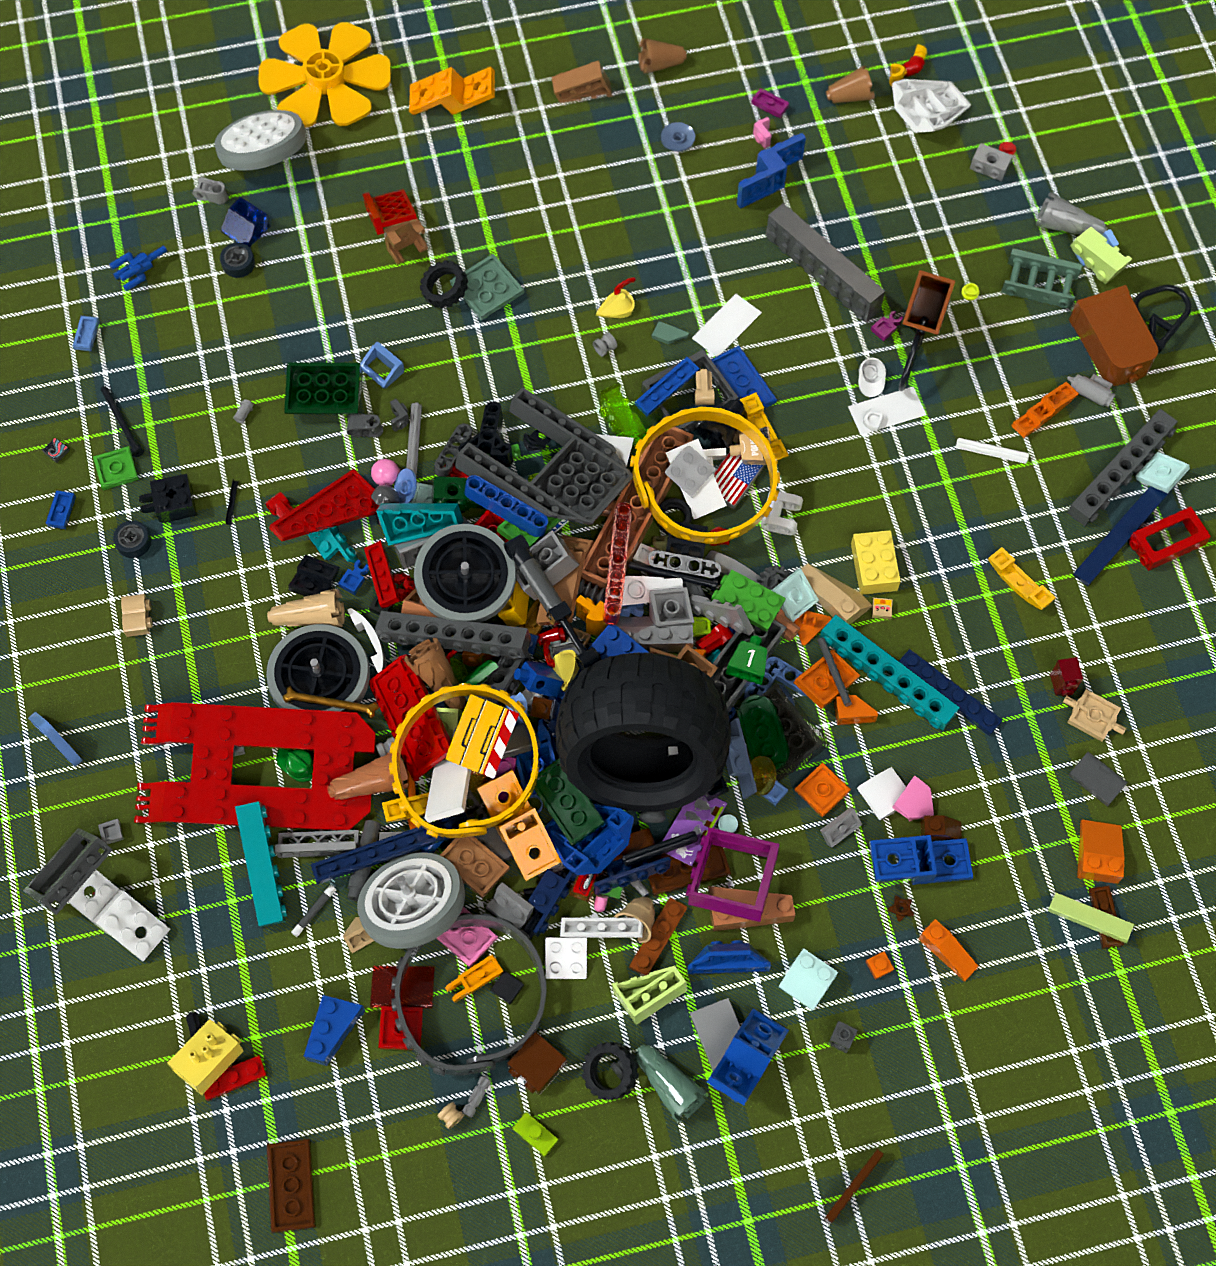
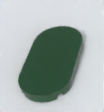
M749 696L741 703L742 705L738 710V718L753 764L761 770H779L788 760L789 746L774 703L765 696Z

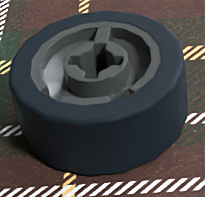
M229 244L220 254L222 268L228 276L242 278L250 274L255 267L253 252L246 244Z
M126 521L120 524L113 534V541L118 552L128 558H138L144 555L151 546L152 538L147 527L138 521Z

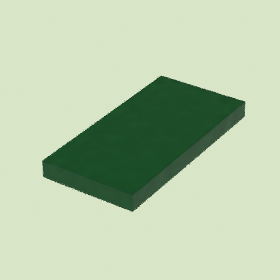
M559 758L538 773L534 790L571 846L576 845L606 823L590 798L567 779V774L560 767Z

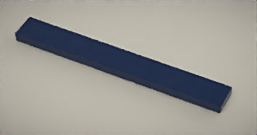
M1150 486L1079 566L1073 576L1088 587L1126 544L1133 532L1140 528L1169 493Z
M464 812L428 824L442 829H459V824L466 822L468 818ZM420 826L419 828H414L313 863L311 867L318 885L450 838L440 836L434 838L427 835V830Z

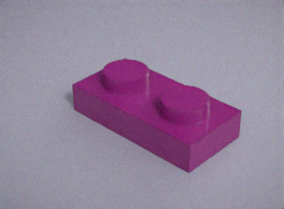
M761 88L751 100L752 105L778 118H781L789 107V102Z

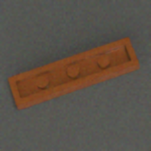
M671 897L669 898L652 927L650 940L642 943L629 965L630 969L642 976L649 975L687 911V906Z

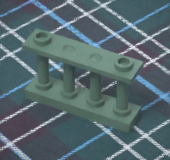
M1012 248L1008 264L1013 265L1010 281L1005 280L1001 293L1071 309L1075 300V296L1069 295L1073 279H1078L1082 264ZM1020 267L1031 269L1027 285L1017 283ZM1038 271L1048 273L1045 289L1034 287ZM1055 275L1065 277L1062 293L1052 291Z

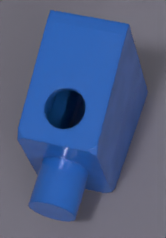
M525 661L522 668H517L514 672L515 680H520L529 691L549 697L554 696L557 698L564 683L553 668L544 662Z

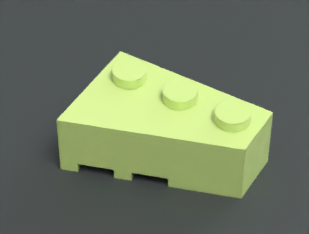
M1089 227L1070 246L1073 252L1084 260L1085 265L1091 268L1096 277L1106 285L1126 267L1132 258L1130 256L1124 257L1118 252L1120 249L1117 246H1110L1106 243L1107 239L1092 227Z
M675 966L649 973V975L639 978L633 977L625 982L611 984L613 993L636 1025L688 991L685 979Z

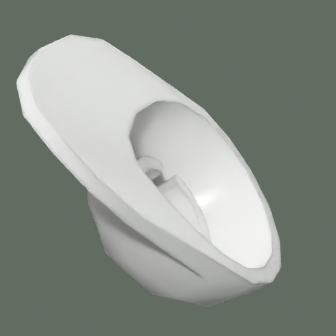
M877 358L864 360L858 370L859 388L865 396L875 397L883 391L885 386V366Z

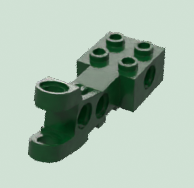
M434 476L432 503H458L461 513L469 511V508L486 509L465 496L464 490L467 478Z

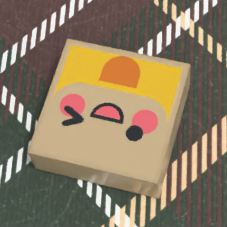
M873 598L872 618L891 619L893 599Z

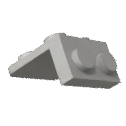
M686 446L665 470V474L692 497L716 468L691 446Z

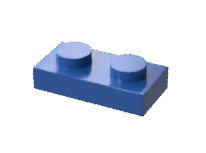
M56 490L46 520L48 527L66 529L76 499L74 493Z

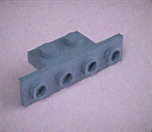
M736 718L730 722L731 741L726 766L729 776H738L743 799H747L756 793L757 789L740 720Z

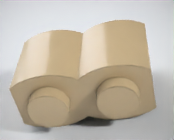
M145 594L121 597L122 625L126 637L150 634V628L153 627L152 618L148 617L149 611L152 609L150 599H147Z

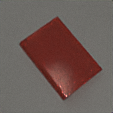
M373 966L370 1008L392 1006L391 999L395 998V990L391 989L393 977H397L399 970L396 966ZM408 967L402 983L401 1007L433 1009L435 967Z

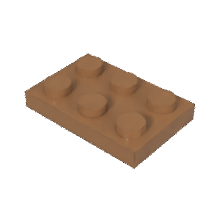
M474 836L455 838L440 854V856L446 858L455 866L462 881L481 898H484L510 869L504 861Z

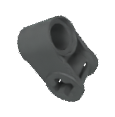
M375 414L349 415L346 433L352 437L375 438L382 435L383 426L380 424V418Z

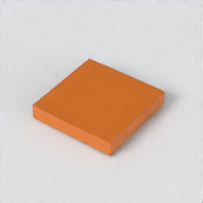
M822 762L794 791L823 818L851 789Z

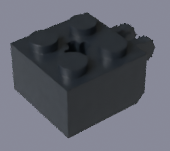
M187 473L150 481L152 493L139 496V502L141 503L153 502L141 506V512L145 514L155 512L161 523L197 516L192 485Z

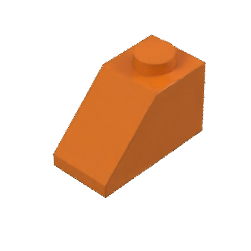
M848 694L852 704L847 707L844 706L841 696H836L834 708L837 725L876 722L878 712L856 695Z

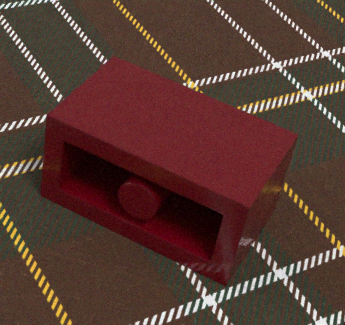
M1077 657L1058 660L1050 673L1055 696L1062 695L1066 697V695H1073L1083 680Z

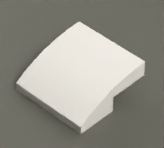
M891 767L864 782L857 789L877 818L882 820L896 812L892 807L906 786Z

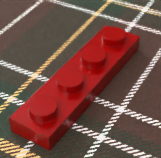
M381 541L365 547L364 551L379 605L384 609L400 601L385 547Z

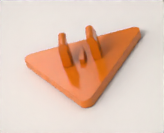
M806 611L797 618L794 623L800 627L798 636L801 645L806 646L832 618Z

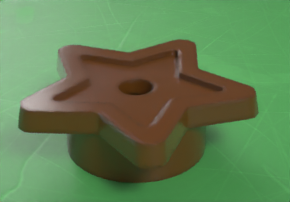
M895 896L894 905L889 907L888 911L896 914L899 922L905 916H914L910 909L912 899L905 900Z

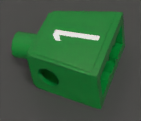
M751 636L749 642L741 641L728 663L726 674L762 685L766 667L767 648L760 646L762 642L760 637Z

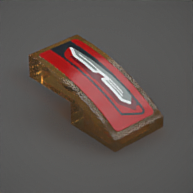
M604 870L600 874L577 875L569 896L589 902L594 894V883L599 881Z

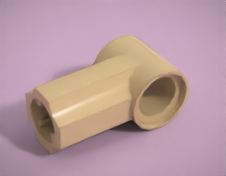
M701 369L696 372V406L714 405L712 374L707 369Z

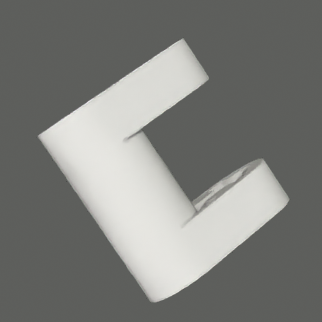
M779 491L777 500L772 501L770 505L773 509L767 518L763 517L761 527L771 532L794 535L797 523L791 519L782 518L780 515L782 508L792 511L801 510L803 499L800 496Z

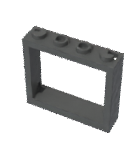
M704 350L688 357L699 368L702 366L703 369L711 371L713 383L726 399V401L713 408H721L729 400H738L736 393ZM680 362L642 382V393L647 392ZM662 404L655 410L661 419L670 416ZM706 420L691 421L675 427L690 433L695 429H699L700 425Z
M78 828L23 891L37 903L57 915L113 850L97 836ZM82 840L87 841L85 846L80 843ZM99 848L105 850L102 855L98 852ZM54 900L59 903L56 908L51 906Z

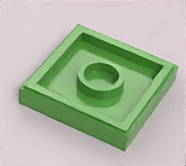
M129 446L93 456L102 490L139 480Z

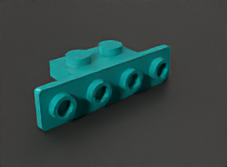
M337 526L307 534L324 560H330L338 551L342 553L348 562L355 563L359 560L356 556V551L348 545L346 537L336 528Z

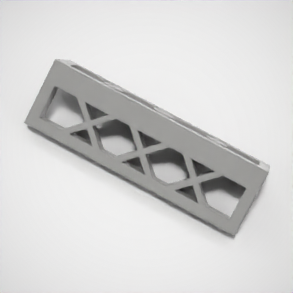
M359 830L279 833L278 844H275V853L279 858L336 856L359 848ZM346 836H354V841L341 842ZM308 837H312L316 841L315 843H302ZM326 837H333L336 840L335 842L321 843ZM292 838L296 843L283 844V839Z

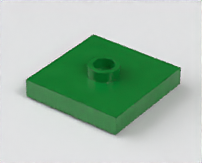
M487 660L461 680L459 684L470 683L471 685H479L487 679L490 673L498 668V665L494 661Z

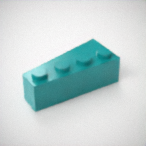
M381 503L376 510L388 546L431 536L443 528L462 524L464 521L458 503Z

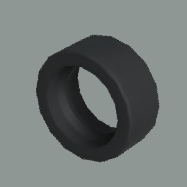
M677 498L667 499L659 505L663 513L669 509L682 511L685 514L684 523L691 524V508L683 500ZM657 522L659 529L668 535L669 533Z

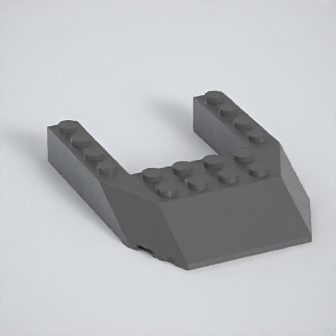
M523 387L512 397L509 412L563 446L561 450L531 482H528L469 442L457 454L455 468L466 475H476L543 513L545 516L592 525L633 479L632 473L626 468L624 461L618 457L616 449L612 444Z

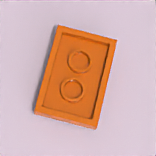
M831 650L833 660L847 689L858 680L860 675L834 650ZM824 656L794 681V684L821 709L834 700L836 696L840 695Z

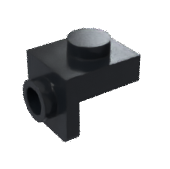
M721 776L715 782L714 787L704 794L708 801L729 792L723 777Z

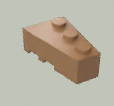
M600 61L592 62L552 77L554 93L560 103L579 101L581 97L591 96V99H596L598 95L606 94L607 97H612L610 80Z

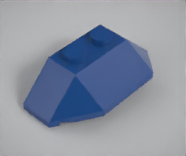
M741 940L732 941L731 944L714 941L706 945L688 965L687 974L770 971L771 963L749 943H744Z

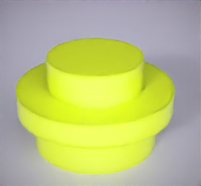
M968 283L962 288L961 294L967 300H975L979 296V288L974 283Z

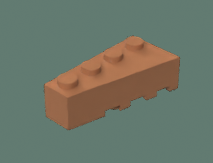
M708 886L707 895L755 906L758 895L757 891ZM768 893L761 922L710 910L712 929L715 932L793 922L795 910L792 895Z

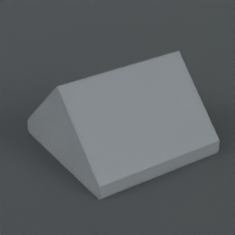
M687 587L649 592V618L656 627L694 623Z

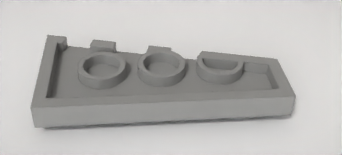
M694 594L689 597L691 609L696 615L701 614L710 621L715 620L724 627L733 628L738 633L750 635L754 631L741 605L737 604L735 607H732L733 605L729 602L721 604L716 599H713L711 602L707 597Z

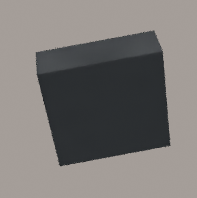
M504 971L492 987L491 992L510 1005L524 987V984Z

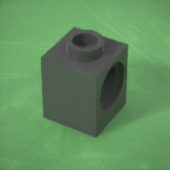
M838 1021L828 1045L847 1054L858 1030Z

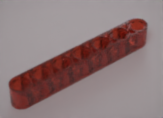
M620 502L616 505L613 518L603 608V621L608 625H615L619 622L622 610L632 507L626 502Z

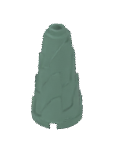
M643 1044L636 1050V1062H638V1065L648 1077L661 1101L677 1123L683 1122L680 1118L682 1115L688 1119L703 1105L706 1100L702 1096L708 1097L709 1094L702 1086L700 1087L694 1080L685 1075L654 1047Z

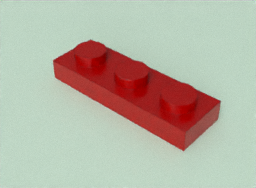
M258 1055L227 1068L204 1092L206 1100H212L267 1077L261 1057Z

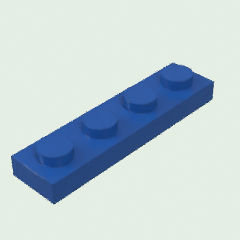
M688 357L684 358L637 399L634 405L648 417L695 376L700 368Z

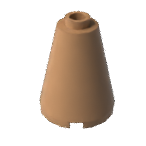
M643 38L639 47H642V53L638 55L639 65L644 74L683 64L684 60H686V50L682 46Z
M866 66L858 68L828 86V91H826L828 101L843 103L873 100L874 91L871 92L870 90L872 89V82Z

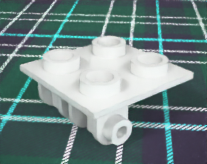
M546 937L545 979H586L587 938Z

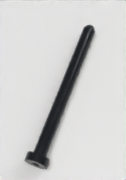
M102 386L101 392L132 448L130 451L132 456H141L144 453L143 447L136 442L109 389L106 386Z
M629 561L627 566L630 569L659 576L681 578L684 582L709 587L714 592L718 583L717 578L709 580L634 561Z

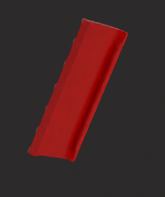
M407 654L399 656L369 680V686L394 739L397 735L395 733L396 729L407 717V712L419 704L424 696L429 694L423 680L404 661ZM435 705L423 713L413 724L402 746L401 755L413 781L418 782L422 775L446 758L452 742Z

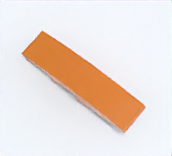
M1065 382L1045 395L1039 403L1029 408L1026 414L1015 420L1011 426L1025 438L1065 408L1079 393L1070 384Z

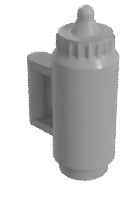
M1079 374L1076 377H1067L1071 382V387L1080 395L1102 407H1109L1115 397V394L1110 390L1113 384L1096 374H1093L1090 379Z

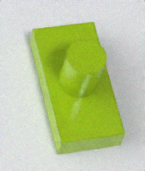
M527 1112L524 1113L512 1128L544 1157L559 1141L558 1138Z

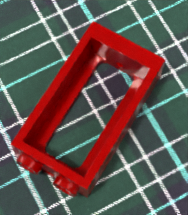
M1190 506L1133 532L1128 541L1132 550L1138 554L1141 564L1150 571L1206 545L1211 536ZM1179 522H1183L1191 534L1190 537L1159 551H1154L1151 548L1146 537Z

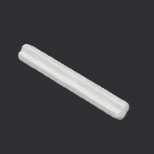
M958 438L956 442V448L1020 463H1027L1029 454L1026 452Z

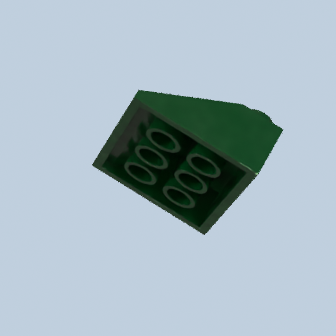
M287 362L284 414L358 415L363 377L361 364Z

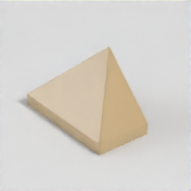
M355 917L343 934V938L351 953L374 941L363 928L359 917Z

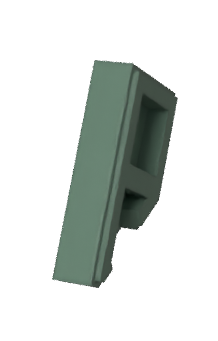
M660 321L652 334V339L665 344L675 343L676 340L689 337V332Z

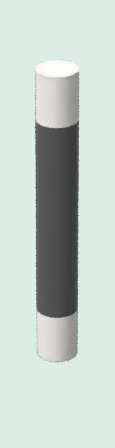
M332 885L328 886L291 931L294 936L298 937L336 891L335 887Z

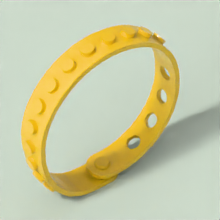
M702 406L683 409L676 414L666 416L656 426H651L643 439H639L635 446V449H637L636 455L631 456L630 467H633V481L643 508H649L655 520L668 533L682 540L704 544H718L740 537L754 528L763 517H768L773 509L770 505L778 497L779 491L776 490L777 483H780V472H777L778 460L776 454H773L770 441L761 433L756 425L741 415L722 408ZM691 421H715L741 431L756 444L763 454L768 467L770 493L767 502L754 517L729 530L698 532L676 524L662 512L655 501L653 488L649 486L647 481L642 482L638 463L648 445L659 435L675 426Z
M461 683L459 686H445L433 694L424 696L419 704L407 712V717L403 723L398 725L395 732L397 734L395 741L391 743L390 747L392 762L389 763L390 775L393 774L395 780L392 783L395 794L399 793L401 798L399 804L404 813L409 811L412 815L410 821L417 828L422 826L426 829L427 835L438 838V836L463 838L487 834V828L501 824L516 815L532 795L539 773L537 740L531 722L524 712L526 708L519 701L515 702L511 699L509 693L501 689L500 691L492 689L491 686L486 684H480L479 686ZM471 694L498 700L510 707L514 712L519 713V717L524 722L531 736L534 763L531 778L526 789L510 808L495 817L484 820L469 819L464 823H460L459 829H442L428 824L412 809L401 781L400 756L409 730L423 713L444 700L458 696H470Z

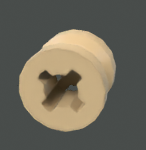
M454 1102L448 1104L438 1114V1118L445 1121L448 1129L454 1127L464 1117L462 1111L456 1109Z

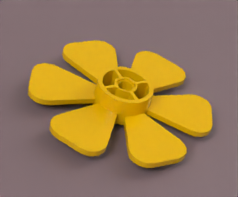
M346 22L335 25L332 30L328 50L321 49L317 28L311 24H303L282 34L279 38L280 49L302 62L303 67L278 59H266L259 66V87L263 93L273 95L306 83L307 85L278 104L277 110L296 113L301 118L304 127L308 128L317 121L322 94H328L333 122L339 126H347L369 115L372 106L369 99L344 85V83L348 82L372 90H384L390 85L391 65L387 56L376 54L343 66L344 63L367 49L372 42L370 33L360 27Z

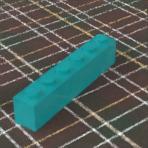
M259 801L236 806L235 810L258 925L262 928L283 923L288 914L286 905H282L281 897L284 894L282 885H278L277 877L280 876L278 865L273 863L272 857H276L274 846L269 843V837H272L270 826H266L265 818L268 817L266 806H262Z

